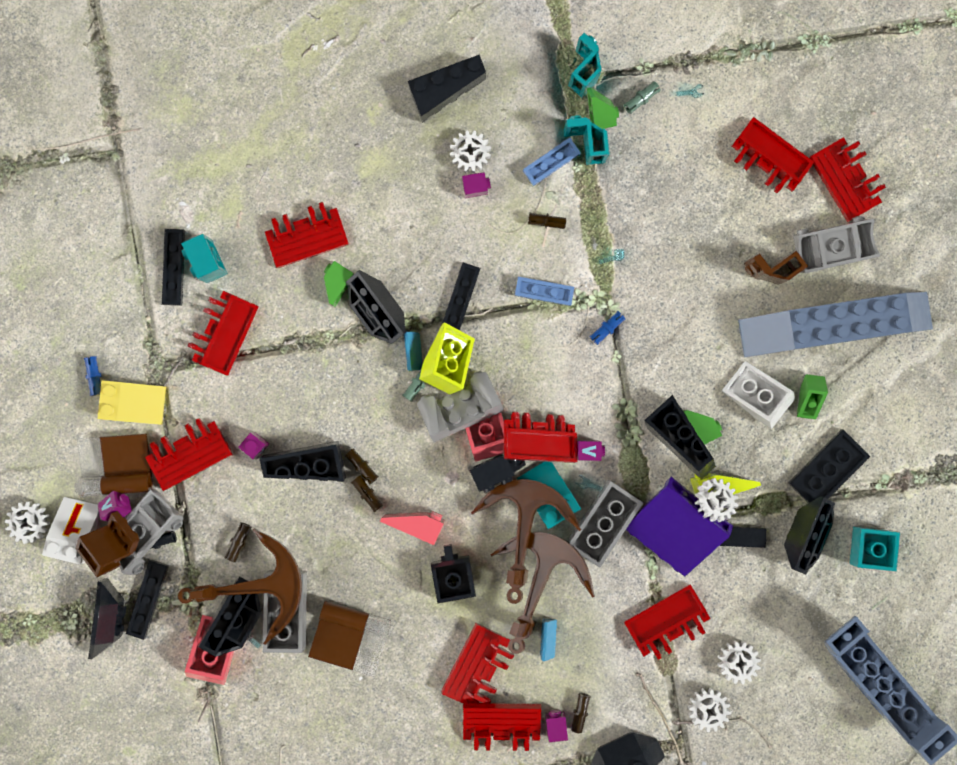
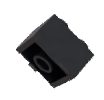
M498 455L470 468L469 471L478 491L487 493L495 489L494 485L500 482L502 485L511 482L512 477L515 476L514 473L524 467L526 463L524 460L504 459L503 455Z
M452 544L444 545L445 556H441V560L431 562L437 604L476 597L469 555L458 557V553L453 554ZM451 575H454L456 578H458L456 579V583H453L452 580H449L451 578Z

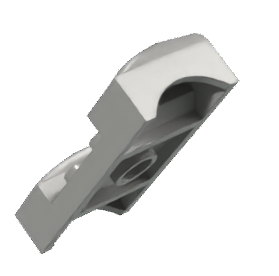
M858 216L852 218L853 221L849 222V224L818 231H809L808 228L797 230V234L793 235L795 250L808 265L800 273H809L880 257L873 236L874 218L865 219V216Z
M479 371L474 373L470 379L471 385L438 400L434 396L429 395L420 398L417 406L433 442L504 411L486 372Z
M150 490L126 517L128 525L138 534L140 540L135 552L119 561L121 564L119 567L123 574L137 575L142 572L145 564L143 556L166 530L175 531L183 524L184 517L159 491Z

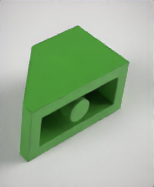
M591 87L587 88L590 121L601 129L617 126L616 118H619L617 106L614 107L611 99Z
M334 261L325 268L324 281L329 304L336 307L348 288L346 281L354 273Z
M805 375L799 392L797 417L817 419L828 394L825 376Z
M683 410L704 444L722 436L720 432L722 427L717 420L689 410Z

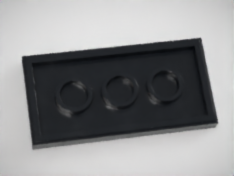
M841 429L788 484L807 503L820 496L829 499L871 456L844 429Z

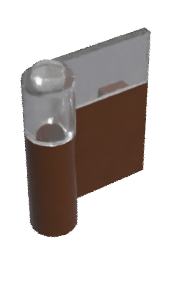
M147 433L77 439L81 477L75 483V492L80 497L109 495L112 491L126 494L149 492L152 490V472L145 458L149 455Z
M325 600L308 657L375 677L387 635H392L394 625L391 624L392 620Z

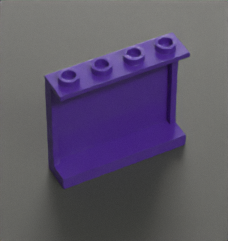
M671 476L666 481L664 487L634 516L626 530L630 535L641 541L645 547L656 553L660 559L671 565L676 572L685 577L730 537L733 525L726 520L719 523L717 520L711 522L710 516L704 518V511L698 512L700 505L695 504L699 498Z

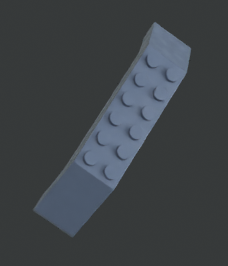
M927 292L887 295L782 311L738 320L744 358L933 329Z

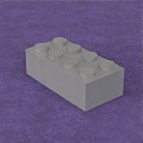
M607 480L579 522L582 530L579 531L575 528L567 542L574 546L581 556L600 568L643 502L612 481Z
M268 570L264 573V578L270 576L275 570ZM300 571L302 593L300 604L293 619L281 633L271 639L266 645L263 644V653H302L305 650L307 571ZM264 593L263 643L281 609L278 598L268 593Z

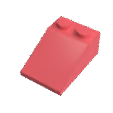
M501 412L465 428L475 462L504 454V421Z
M432 511L431 513L385 514L380 522L435 545L445 519H442L443 515Z
M202 615L185 668L186 677L225 685L234 651L215 657L198 647L208 624L213 618Z

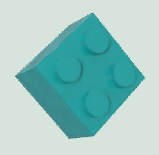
M201 234L181 243L184 248L182 254L186 260L190 261L192 266L190 271L194 278L208 284L228 274L213 240L206 235Z
M853 526L850 565L857 568L897 572L900 532Z

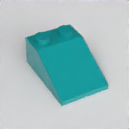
M544 461L517 478L518 480L525 479L544 483L558 491L567 500L574 513L581 510L552 462ZM543 505L537 509L538 514L548 529L565 520L552 505Z

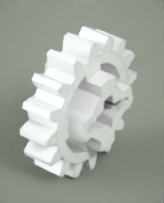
M467 130L465 136L459 133V140L453 139L455 145H450V149L454 152L450 153V157L454 158L452 160L453 164L458 163V170L464 167L465 173L468 172V169L475 173V168L481 171L482 164L487 166L488 162L486 159L491 157V154L487 152L491 151V146H486L488 139L482 140L483 134L476 136V131H473V134L470 135ZM472 140L478 142L480 145L475 144L474 142H472ZM463 142H465L464 146L462 148H459V146ZM468 149H472L473 155H469ZM478 156H482L479 161H475Z
M716 478L703 482V485L697 488L700 492L695 494L699 498L695 502V504L700 505L698 512L704 511L703 517L707 518L710 516L711 522L717 520L719 523L730 519L731 515L736 513L734 508L738 507V504L734 502V500L738 499V496H733L735 489L730 490V483L723 484V479L717 481Z
M28 501L26 504L21 502L18 503V506L11 507L13 512L7 513L10 519L5 520V523L9 524V527L5 529L11 530L9 537L16 536L15 541L19 542L22 540L23 544L29 543V541L33 543L37 539L43 538L42 533L48 532L45 525L50 524L45 519L49 517V514L44 515L43 513L45 507L39 509L40 504H33L32 501ZM23 510H28L25 514H20ZM30 531H35L32 535H27Z
M734 640L733 646L727 643L728 648L726 650L721 648L723 655H718V658L722 660V662L717 663L722 668L720 673L725 675L728 681L732 678L734 684L738 680L744 684L745 679L751 682L750 676L757 677L755 670L761 669L757 665L758 662H761V659L755 657L758 655V652L753 650L752 645L748 644L746 646L744 641H741L739 645ZM742 650L748 652L750 656L743 655ZM729 668L735 669L736 674L731 673Z
M702 688L700 695L695 692L696 698H690L693 704L688 705V709L692 711L688 715L690 718H693L692 722L694 725L698 724L700 730L705 727L707 732H710V728H713L716 732L717 726L724 728L723 721L729 722L726 715L731 714V711L727 709L731 705L729 702H725L727 698L725 695H721L719 690H716L714 693L712 688H709L708 692ZM697 708L700 709V714H699L700 718L698 717V714H697Z

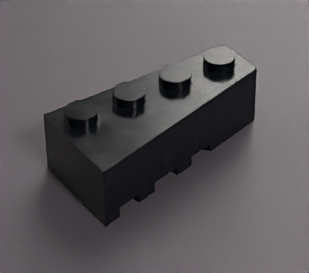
M479 54L409 80V90L422 123L433 114L441 111L449 103L457 100L459 96L486 80V70Z
M673 394L644 420L647 429L701 480L716 467L714 458L687 419L682 408L678 405Z
M339 441L266 454L259 459L263 478L330 480L344 482L346 479Z

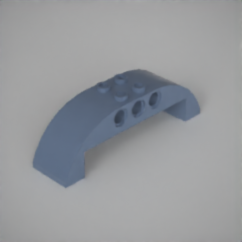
M853 616L824 641L826 648L843 671L892 728L929 765H933L957 744V734L947 723L934 714L867 635L870 631L857 616Z

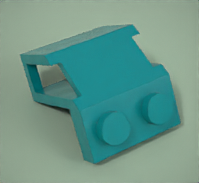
M586 33L579 37L575 50L584 61L573 71L568 85L581 98L587 94V88H592L598 82L602 71L597 41ZM593 66L594 73L585 81L582 76ZM577 81L582 84L581 90L574 85Z
M576 115L567 119L564 127V137L583 135L586 165L604 164L609 156L607 131L601 129L586 117L581 118V116ZM592 137L599 141L600 151H593ZM595 156H600L601 158L598 160H592Z

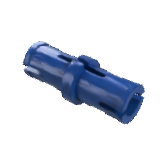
M616 311L606 322H602V326L589 336L592 341L599 336L594 342L596 345H599L609 334L612 335L614 333L613 330L626 320L623 315L616 320L621 314L619 311Z
M97 356L84 358L87 371L85 377L88 379L90 396L100 395V377L102 376L98 370Z

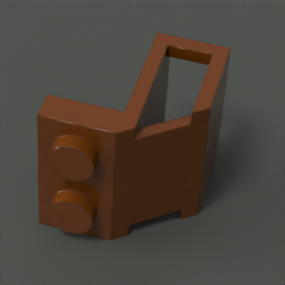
M797 251L785 256L771 267H769L760 253L744 263L748 275L776 285L789 281L808 267ZM795 257L801 266L795 268L790 260ZM784 264L791 270L785 276L773 274Z
M116 511L111 513L106 526L80 536L75 549L94 575L99 577L117 569L121 565L119 561L122 558L135 552L140 539L138 534L128 525L126 518Z

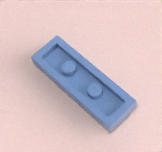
M568 138L524 168L523 172L530 183L535 186L579 156L581 152L572 139Z
M518 277L515 296L571 306L575 287Z

